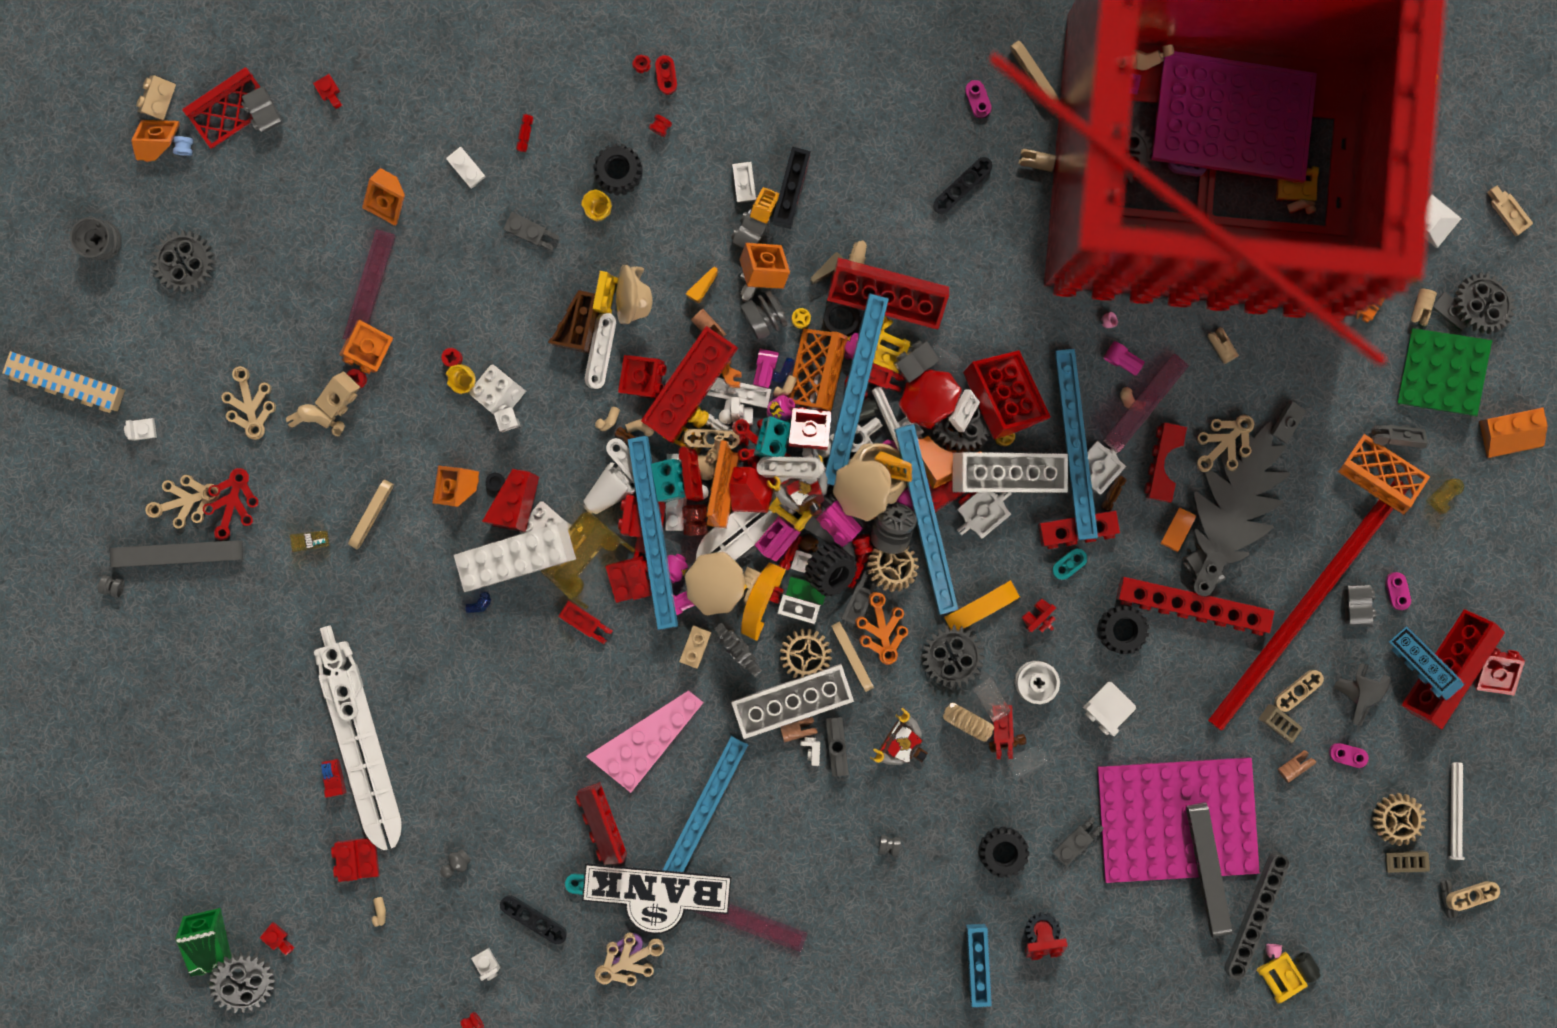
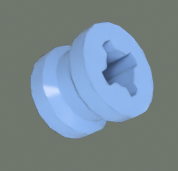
M175 136L173 138L175 143L173 148L174 154L185 156L193 154L191 149L193 144L192 138Z

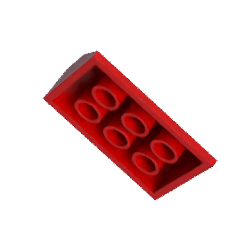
M1020 350L973 361L964 370L963 374L971 391L980 401L978 406L993 439L1009 436L1051 417Z
M598 782L578 790V795L575 796L579 807H583L584 814L582 816L585 824H589L591 828L589 835L592 842L597 844L598 850H596L599 861L603 860L604 865L622 863L627 855V851L601 783Z

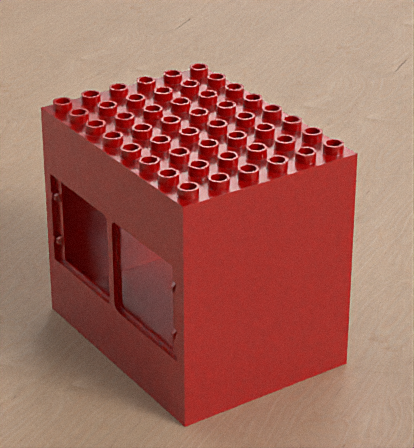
M1075 0L1067 15L1060 104L1126 155L1131 101L1158 103L1163 62L1148 70L1134 69L1136 50L1145 53L1159 50L1160 53H1163L1162 46L1173 44L1175 52L1317 73L1312 117L1334 119L1325 226L1215 216L1212 210L1216 170L1207 169L1203 175L1199 176L1196 210L1338 321H1344L1345 316H1356V311H1367L1368 306L1380 305L1381 300H1391L1394 298V294L1407 293L1408 285L1423 279L1446 0ZM1121 60H1124V67H1120ZM1133 74L1141 75L1137 95L1132 94ZM1058 118L1044 286L1054 287L1053 295L1076 297V293L1084 289L1092 290V299L1112 301L1115 300V295L1128 293L1130 294L1129 302L1136 304H1152L1153 299L1168 297V306L1187 308L1191 307V302L1205 300L1206 309L1213 311H1228L1230 306L1245 304L1244 312L1248 314H1268V309H1277L1278 307L1283 308L1282 316L1289 318H1305L1306 313H1310L1183 213L1122 208L1125 168L1063 119ZM1115 126H1119L1118 138L1113 137ZM1342 139H1345L1344 148L1341 150ZM1109 191L1113 192L1112 203H1108ZM1337 198H1340L1339 208H1336ZM1120 225H1146V229L1120 227Z

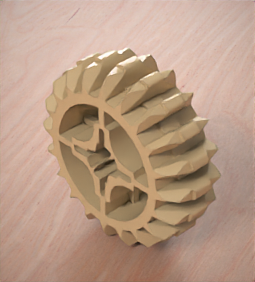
M908 546L904 552L898 553L902 558L899 559L895 554H889L874 548L871 551L873 555L868 557L872 562L867 563V566L872 568L868 571V574L874 575L871 581L877 579L876 586L879 587L883 584V590L889 588L890 592H894L895 589L901 591L903 587L905 589L908 588L909 583L912 584L914 582L913 577L918 575L914 571L919 568L918 565L914 564L918 561V558H912L915 551L909 553ZM885 553V564L880 566V558ZM891 563H892V565L894 564L895 566L898 565L895 569H894V567L891 568V566H890V567H887V566H889ZM906 566V573L903 579H901V568ZM883 573H887L891 579L886 577Z
M800 629L801 635L798 636L797 632L794 631L793 635L795 638L792 639L788 635L787 639L790 643H782L787 649H780L781 653H786V656L780 657V660H787L782 666L783 668L790 666L787 670L788 674L795 671L793 678H796L798 673L801 674L800 678H803L804 675L815 674L818 670L823 671L824 669L821 668L823 665L827 668L829 667V664L825 663V659L831 660L832 657L826 656V653H831L832 650H825L829 642L823 644L821 641L825 637L822 635L818 639V631L812 636L811 629H808L807 634H804V630ZM805 639L802 649H791L795 642ZM811 640L819 644L822 654L811 651ZM808 645V652L816 657L811 656L804 665L803 656L796 653H801ZM790 655L801 659V670L792 664ZM810 660H821L814 669L806 670Z
M950 703L944 711V720L983 742L991 737L994 729L993 724L955 703Z
M1397 793L1396 796L1389 794V800L1383 797L1382 801L1384 804L1378 802L1377 806L1380 809L1373 810L1377 814V817H1372V820L1378 822L1373 825L1374 828L1379 829L1377 835H1383L1382 840H1388L1392 845L1395 842L1398 846H1401L1402 843L1408 845L1409 839L1415 842V835H1422L1419 829H1425L1421 822L1427 821L1426 818L1421 817L1425 814L1424 810H1419L1422 805L1416 803V799L1410 798L1407 794L1403 796L1401 793ZM1405 804L1404 807L1400 808L1398 811L1391 810V808L1395 805ZM1411 813H1412V824H1411L1410 821H1409V816H1410ZM1387 815L1389 816V819H1390V822H1389L1388 825H1386V816H1387ZM1394 815L1400 816V818H1402L1401 821L1404 822L1405 824H1403V823H1401V822L1399 823L1398 820H1397V818H1396ZM1402 827L1408 829L1402 834H1394L1395 831Z

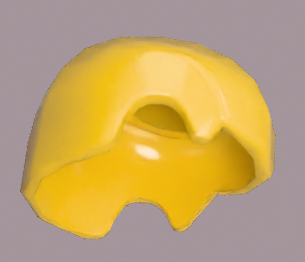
M597 189L590 190L584 195L581 202L585 215L594 221L604 220L610 215L612 203L604 192Z
M460 364L451 366L446 371L448 377L447 385L454 392L464 394L470 392L474 387L476 378L470 367Z

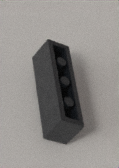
M792 146L772 220L773 225L791 229L811 151Z

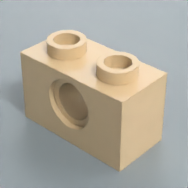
M343 371L331 379L315 403L331 419L337 415L342 416L348 410L347 405L356 399V393L360 386Z
M694 625L679 662L698 669L712 632Z

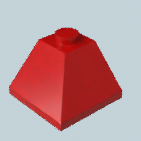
M733 467L729 481L732 511L768 513L774 488H770L767 485V481H770L771 485L774 486L776 480L760 475L757 469L752 467Z

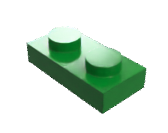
M790 577L786 596L823 605L825 596L809 582Z

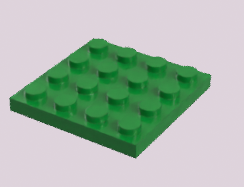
M1412 328L1398 404L1477 417L1492 340Z

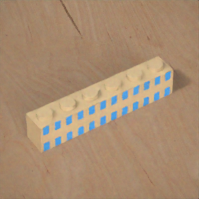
M11 351L3 370V374L9 375L8 379L20 383L21 380L27 381V386L37 389L39 386L45 387V392L54 395L60 392L63 393V398L72 401L78 398L81 399V404L90 407L95 404L100 406L99 410L108 413L111 410L118 411L125 392L124 389Z

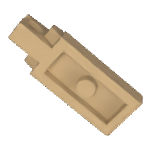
M1498 186L1491 188L1487 192L1492 199L1491 204L1515 236H1518L1533 224L1511 193L1502 192Z

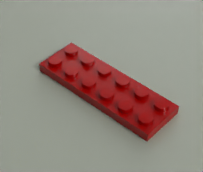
M706 326L641 422L673 443L729 363L738 347Z

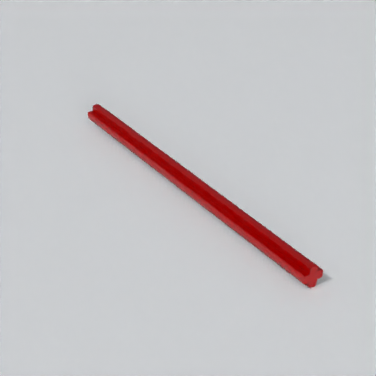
M1395 481L1391 483V487L1396 486ZM1402 489L1403 495H1405L1409 489ZM1380 499L1377 501L1208 721L1221 731L1225 728L1394 508Z

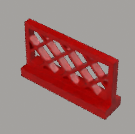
M247 67L182 109L210 149H213L249 125L251 119H253L251 114L250 118L246 121L239 119L240 109H244L241 106L242 96L248 94L243 92L245 84L252 81L255 85V90L260 88V85ZM231 93L240 94L238 105L228 103V97ZM216 103L224 104L222 116L212 114L213 105ZM227 105L238 107L236 118L225 116ZM200 114L208 115L206 126L199 125L195 117ZM211 116L222 118L220 129L209 127ZM225 119L235 121L234 129L231 131L223 130ZM209 129L219 131V137L213 143L208 138Z

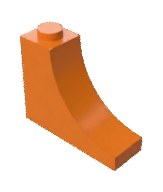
M929 436L917 438L927 480L931 487L934 489L953 480V453L939 447Z

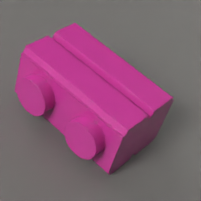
M837 500L816 518L821 527L827 530L834 541L841 547H844L853 540L863 529L852 516L844 513Z
M778 516L756 542L755 546L764 556L777 562L793 541L796 540L800 532L790 522Z

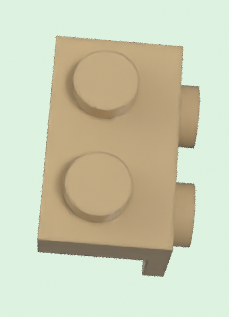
M155 75L146 78L143 84L144 94L139 97L136 104L139 107L137 112L164 120L176 84Z

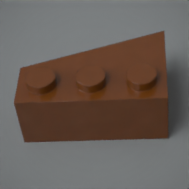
M577 291L566 310L567 313L563 320L559 322L556 332L549 339V344L555 347L590 353L595 322L599 315V312L592 309L595 293Z

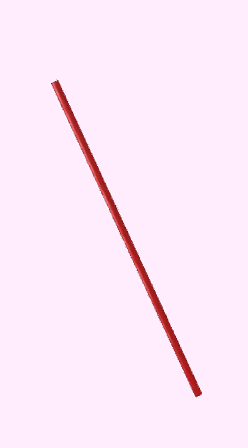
M994 53L990 57L989 63L1379 367L1386 362L1387 358L999 55Z

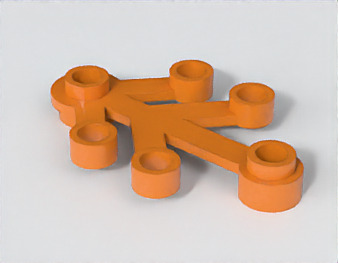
M873 592L868 600L870 605L874 607L878 628L870 624L862 616L855 620V624L858 628L865 629L880 638L882 647L872 642L871 637L867 635L861 636L859 643L863 647H869L877 652L882 663L891 665L898 657L896 649L902 639L908 635V629L900 625L895 630V638L891 644L889 642V636L899 619L903 618L904 611L899 607L893 608L891 611L892 617L886 625L882 606L885 604V596L882 593ZM878 596V602L874 603L873 598ZM900 610V615L896 617L895 612ZM861 619L864 620V625L862 626L859 625ZM903 628L904 634L900 635L899 630ZM864 638H868L867 644H863ZM889 651L890 657L886 658L885 653Z

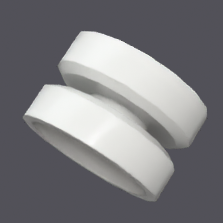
M1035 660L1026 662L1015 674L1014 683L1016 691L1022 698L1031 703H1047L1055 698L1059 691V675L1052 666L1045 662ZM1036 678L1040 681L1038 685L1033 684L1034 681H1037Z

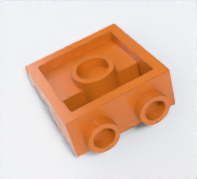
M357 320L339 355L343 357V362L349 365H353V363L359 365V370L367 374H370V372L375 373L378 371L393 337L361 320Z

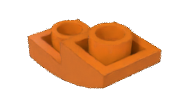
M1179 507L1160 544L1178 552L1196 515Z

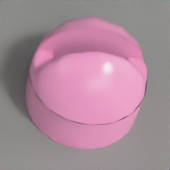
M1113 312L1106 313L1101 318V321H1103L1102 326L1105 328H1113L1118 324L1117 317Z
M1266 944L1267 955L1272 958L1274 954L1275 959L1279 958L1282 953V946Z

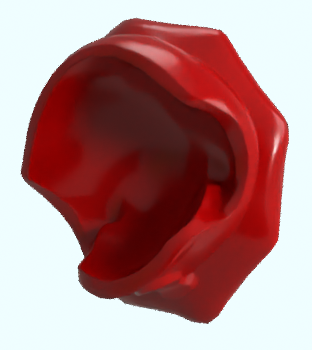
M927 369L917 378L906 383L899 407L909 422L932 429L937 422L951 416L960 399L962 389L956 383L951 373Z

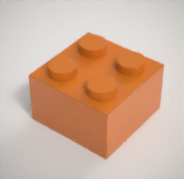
M745 243L740 263L747 287L784 289L790 270L782 245Z

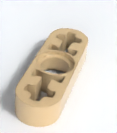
M688 429L683 435L684 442L691 447L712 448L715 446V443L708 444L706 441V437L710 433H714L716 436L723 433L722 436L724 438H729V435L732 434L735 441H732L731 445H729L731 449L737 447L740 442L739 435H736L731 430ZM692 432H694L695 436L701 437V432H704L702 436L703 444H700L701 440L698 439L691 443L687 437L691 436Z
M1316 670L1306 672L1275 698V706L1283 712L1290 711L1322 685L1324 681L1322 673ZM1311 674L1315 676L1317 675V683H1309L1308 686L1310 687V689H1308L1307 685L1304 684L1302 681L1304 680L1308 683L1312 679ZM1298 685H1301L1304 689L1301 696H1296L1294 693V688ZM1287 693H1290V695L1294 699H1296L1295 701H1293V699L1288 700L1286 702V704L1288 705L1287 707L1280 706V704L1282 703L1281 699L1286 700L1290 697Z
M1485 881L1450 893L1446 898V904L1452 910L1462 911L1497 899L1500 894V888L1494 882ZM1490 887L1492 888V890L1489 892V894L1482 892V891L1485 892V891L1490 890ZM1472 891H1475L1477 895L1474 901L1470 900V893ZM1457 898L1464 900V901H1462V900H1461V901H1458V902L1456 903L1457 905L1454 904V902L1457 901Z

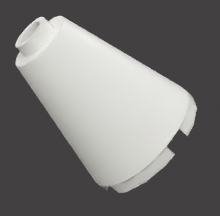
M610 463L605 468L584 499V508L590 514H598L625 499L626 495H633L636 492L635 487L632 488L631 479L619 466L614 468V463Z

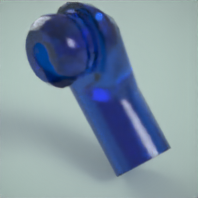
M786 358L781 372H773L772 381H776L778 384L783 383L791 373L795 361L792 358Z
M482 592L476 603L466 604V613L484 612L491 603L490 594Z

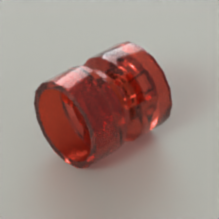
M701 504L683 506L682 518L685 519V522H683V534L689 536L707 534L708 525L707 521H705V518H707V506Z

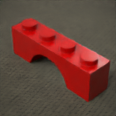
M1166 422L1157 427L1156 437L1158 441L1152 450L1154 461L1148 469V475H1151L1150 481L1146 483L1144 489L1147 499L1166 503L1172 502L1176 483L1167 476L1164 463L1166 456L1171 450L1184 446L1187 427Z

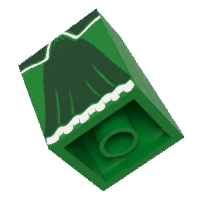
M221 908L183 916L176 936V942L190 977L213 972V968H218L217 962L224 964V957H227L229 960L231 959Z

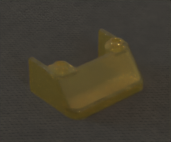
M589 512L581 514L568 530L576 560L541 570V573L565 595L586 610L589 606L578 597L584 588V582L579 575L602 547L607 551H613L620 544L631 552L635 551L617 533Z

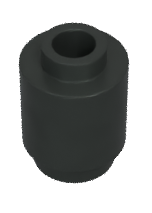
M870 398L863 400L859 422L876 416L875 412L878 409L875 400L871 401Z
M1301 952L1295 956L1293 963L1304 980L1310 983L1321 976L1320 968L1310 953Z

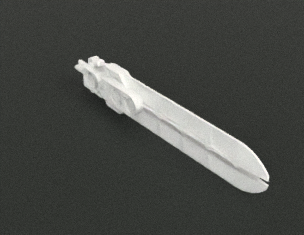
M877 417L873 418L862 428L857 424L855 434H859L862 441L860 444L853 443L850 453L857 452L863 444H873L869 436L883 426ZM834 434L829 436L828 450L817 449L818 455L822 459L829 456ZM779 478L780 483L788 480L789 478ZM773 491V495H772V499H771L770 505L772 504V502H773V501L776 499V497H777L776 494L774 493V491ZM782 504L780 505V507L792 515L796 512ZM768 510V513L746 528L745 525L760 513L733 512L729 516L727 528L714 527L704 536L698 546L696 559L700 555L710 554L719 546L721 550L718 552H725L732 559L736 560L756 544L780 515ZM741 528L744 530L740 535H738L735 539H733L724 547V545L722 544L723 542H725L728 538L734 535Z
M331 625L320 628L325 647L314 651L316 665L319 667V681L327 701L363 829L374 845L382 850H388L381 825L383 823L392 849L398 843L401 835V817L363 689L361 675L357 664L353 660V653L347 641L336 643ZM332 649L337 652V658L335 660L331 659L329 656V653ZM346 657L349 658L352 664L347 671L343 668L347 662ZM322 664H324L325 668L331 670V675L323 674ZM342 686L346 687L348 690V694L346 697L342 696L340 693V689ZM347 705L352 706V715L346 713L345 708ZM351 719L354 721L358 736L355 735ZM358 739L360 741V745L366 762L365 764L363 763V759L357 742ZM366 767H367V769H368L369 776H370V779H371V783H372V786H373V790H374L373 792H372V790H371L370 783H369V780H368V777H367V773H366V770H365ZM373 795L376 797L382 819L379 818Z

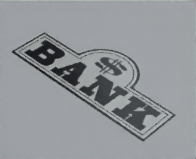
M585 863L582 901L624 905L629 921L637 929L648 934H663L671 931L681 922L685 911L728 914L732 876Z

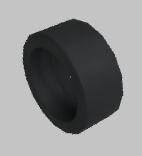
M832 302L824 312L823 323L828 332H839L849 336L857 329L860 314L857 308ZM846 308L851 312L853 321L847 329L839 330L831 324L830 316L835 309Z

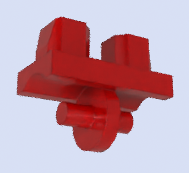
M1040 599L1034 605L1041 612L1036 618L1030 611L1021 617L1029 632H1033L1041 623L1043 625L1038 629L1042 633L1047 628L1053 631L1054 627L1051 624L1056 619L1053 616L1048 620L1046 618L1056 607Z

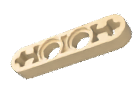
M1020 41L1012 44L1010 49L1030 80L1059 102L1056 92Z
M387 480L382 481L351 536L348 545L355 549L360 548L392 491L394 484Z
M840 621L831 627L862 687L867 692L873 689L874 686Z

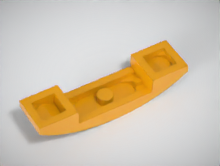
M769 562L761 572L750 592L744 609L741 625L742 634L758 641L764 626V622L761 619L775 586H780L786 569Z
M1010 580L964 607L946 615L944 619L950 630H952L953 625L956 626V630H959L961 626L964 629L1008 605L1020 596Z

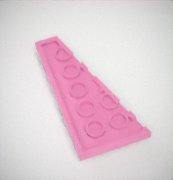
M688 690L586 757L631 793L704 702Z

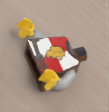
M825 470L816 479L789 478L780 483V479L773 476L776 480L774 486L771 485L770 481H767V485L775 489L774 493L782 505L792 510L797 509L800 513L809 510L813 517L822 512L819 504L824 501L823 495L827 492L828 483Z
M901 708L903 711L902 716L895 715L898 720L879 750L873 749V751L877 752L876 757H870L873 761L888 765H902L905 762L909 763L912 757L920 762H923L928 752L919 747L923 741L919 725L904 708Z

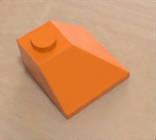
M141 120L131 140L136 160L155 161L171 145L180 122Z
M380 168L369 179L362 206L363 209L395 226L398 223L405 197L398 178Z
M438 466L432 503L458 507L477 490L479 471Z

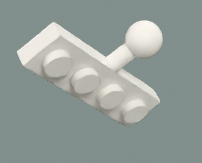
M717 378L706 395L726 399L724 410L719 413V420L727 425L733 421L731 416L732 397H739L740 403L767 408L771 389L740 383V388H732L725 383V379Z
M667 454V460H680L679 454ZM670 467L667 468V475L671 472ZM673 485L670 488L671 494L674 492ZM702 485L703 497L706 499L709 491L706 486ZM686 498L666 502L665 531H686Z

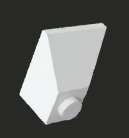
M1433 195L1430 196L1426 240L1438 248L1462 218Z

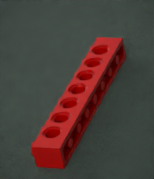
M1128 577L1120 578L1116 599L1121 600L1120 604L1132 606V603L1140 604L1139 608L1151 610V607L1158 608L1159 613L1168 615L1170 611L1176 612L1177 617L1188 619V616L1196 617L1195 621L1203 623L1211 620L1215 621L1214 625L1226 627V624L1233 625L1234 630L1243 632L1247 628L1252 630V634L1263 636L1264 632L1270 633L1275 612L1274 610L1217 597L1200 596L1194 592ZM1138 588L1142 591L1140 599L1134 597V591ZM1155 593L1161 595V601L1157 604L1153 601ZM1174 597L1180 600L1177 608L1172 606V599ZM1194 601L1199 606L1196 612H1193L1190 608L1191 603ZM1213 605L1217 608L1215 616H1211L1209 613V609ZM1230 610H1234L1236 613V617L1232 621L1228 618ZM1250 614L1255 618L1251 625L1247 622V617Z

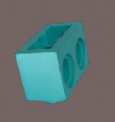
M772 416L764 418L754 455L760 458L784 457L786 454V441L790 437L791 423ZM774 427L778 429V435L774 432ZM770 445L774 448L773 453L769 449Z
M668 459L652 463L651 468L658 502H670L686 498L680 460ZM668 467H670V469H671V472H670L669 475H667V468H668ZM673 485L674 492L671 494L670 488Z

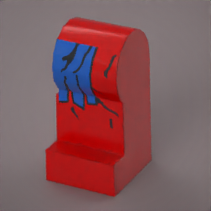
M339 759L323 761L321 768L324 776L325 798L347 793Z

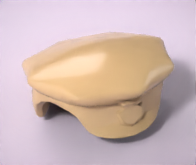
M621 266L616 290L617 316L621 324H629L631 321L646 317L651 311V290L649 286L640 281V277L644 272L642 267Z
M863 444L849 463L857 459L861 461H875V457L879 452L888 453L901 459V456L897 449L887 444ZM891 478L889 504L897 501L898 497L908 486L907 481Z
M858 459L840 468L836 472L833 494L840 503L844 513L864 521H870L875 516L884 512L891 490L890 473L883 464L877 461H861Z
M725 552L700 555L685 574L687 598L704 615L729 613L744 595L745 580L743 570Z

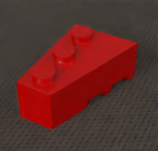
M512 469L482 522L494 527L526 532L539 477L528 471Z

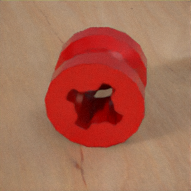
M656 114L654 117L655 121L648 128L659 136L665 137L667 129L672 126V122Z
M447 348L441 356L442 362L448 367L460 365L463 361L462 354L454 348Z
M351 369L346 373L360 386L359 389L366 385L367 376L364 372L358 369Z
M869 534L859 535L851 540L855 546V555H862L873 551V546L869 542Z
M775 586L769 601L779 604L780 595L784 593V589Z
M472 1012L467 1019L464 1018L460 1021L462 1028H484V1024L476 1012Z

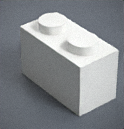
M783 595L778 614L815 624L820 605Z

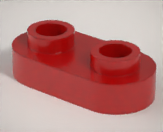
M662 55L655 62L658 87L663 94L670 95L677 89L675 65L670 56ZM663 64L669 65L667 69H662ZM667 82L671 83V87H670V88H666V87L664 86L665 83H667Z

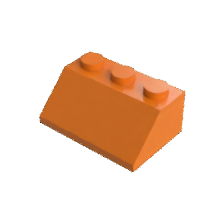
M1544 407L1479 421L1487 458L1543 447L1545 444L1548 425Z

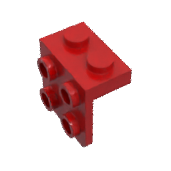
M626 495V498L622 499L621 511L624 512L623 519H619L618 530H621L620 533L624 536L643 538L637 498L632 495ZM659 502L663 527L666 504Z

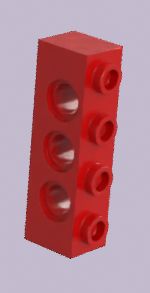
M1116 511L1095 514L1096 522L1102 524V531L1098 533V537L1103 536L1104 540L1115 538V534L1120 533ZM1075 518L1038 524L1041 545L1047 546V549L1059 548L1058 544L1066 543V546L1077 545ZM1058 528L1063 529L1065 532V536L1062 539L1056 537V530ZM1088 539V540H1085V543L1094 542V541H1097V540H1096V539Z

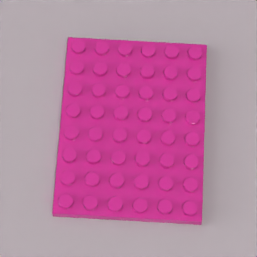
M1174 51L1173 55L1163 58L1151 160L1304 183L1306 180L1317 73Z
M1251 757L1097 766L1101 825L1104 828L1101 832L1105 883L1199 877L1186 806L1203 802L1207 803L1210 812L1221 875L1260 874Z

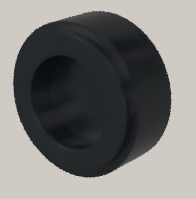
M491 473L486 478V486L493 492H499L505 483V478L500 473Z

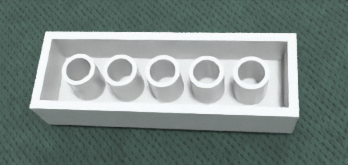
M953 453V492H1068V454Z
M566 522L556 523L454 555L464 592L576 560Z
M838 664L823 671H818L815 674L806 675L803 678H797L738 698L731 703L743 738L746 739L854 702L842 665Z

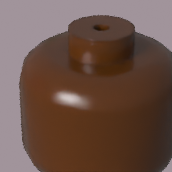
M811 534L802 536L803 538L798 545L799 549L808 554H811V552L815 553L819 548L817 546L819 543L818 539Z

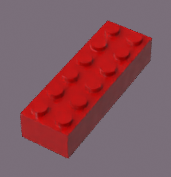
M838 257L829 286L827 301L865 310L868 295H877L889 299L885 316L938 330L949 298V287Z
M1464 609L1435 653L1460 678L1464 686L1446 700L1442 695L1438 698L1430 690L1433 686L1429 682L1424 684L1418 679L1401 706L1412 715L1442 730L1505 632L1495 622Z

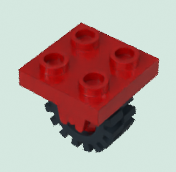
M1040 912V914L1036 913L1029 918L1025 927V936L1029 942L1025 948L1026 958L1031 957V960H1039L1044 955H1050L1051 958L1062 956V953L1065 952L1068 947L1067 940L1059 939L1061 927H1059L1060 923L1056 921L1055 916L1052 917L1050 913L1044 914V912Z

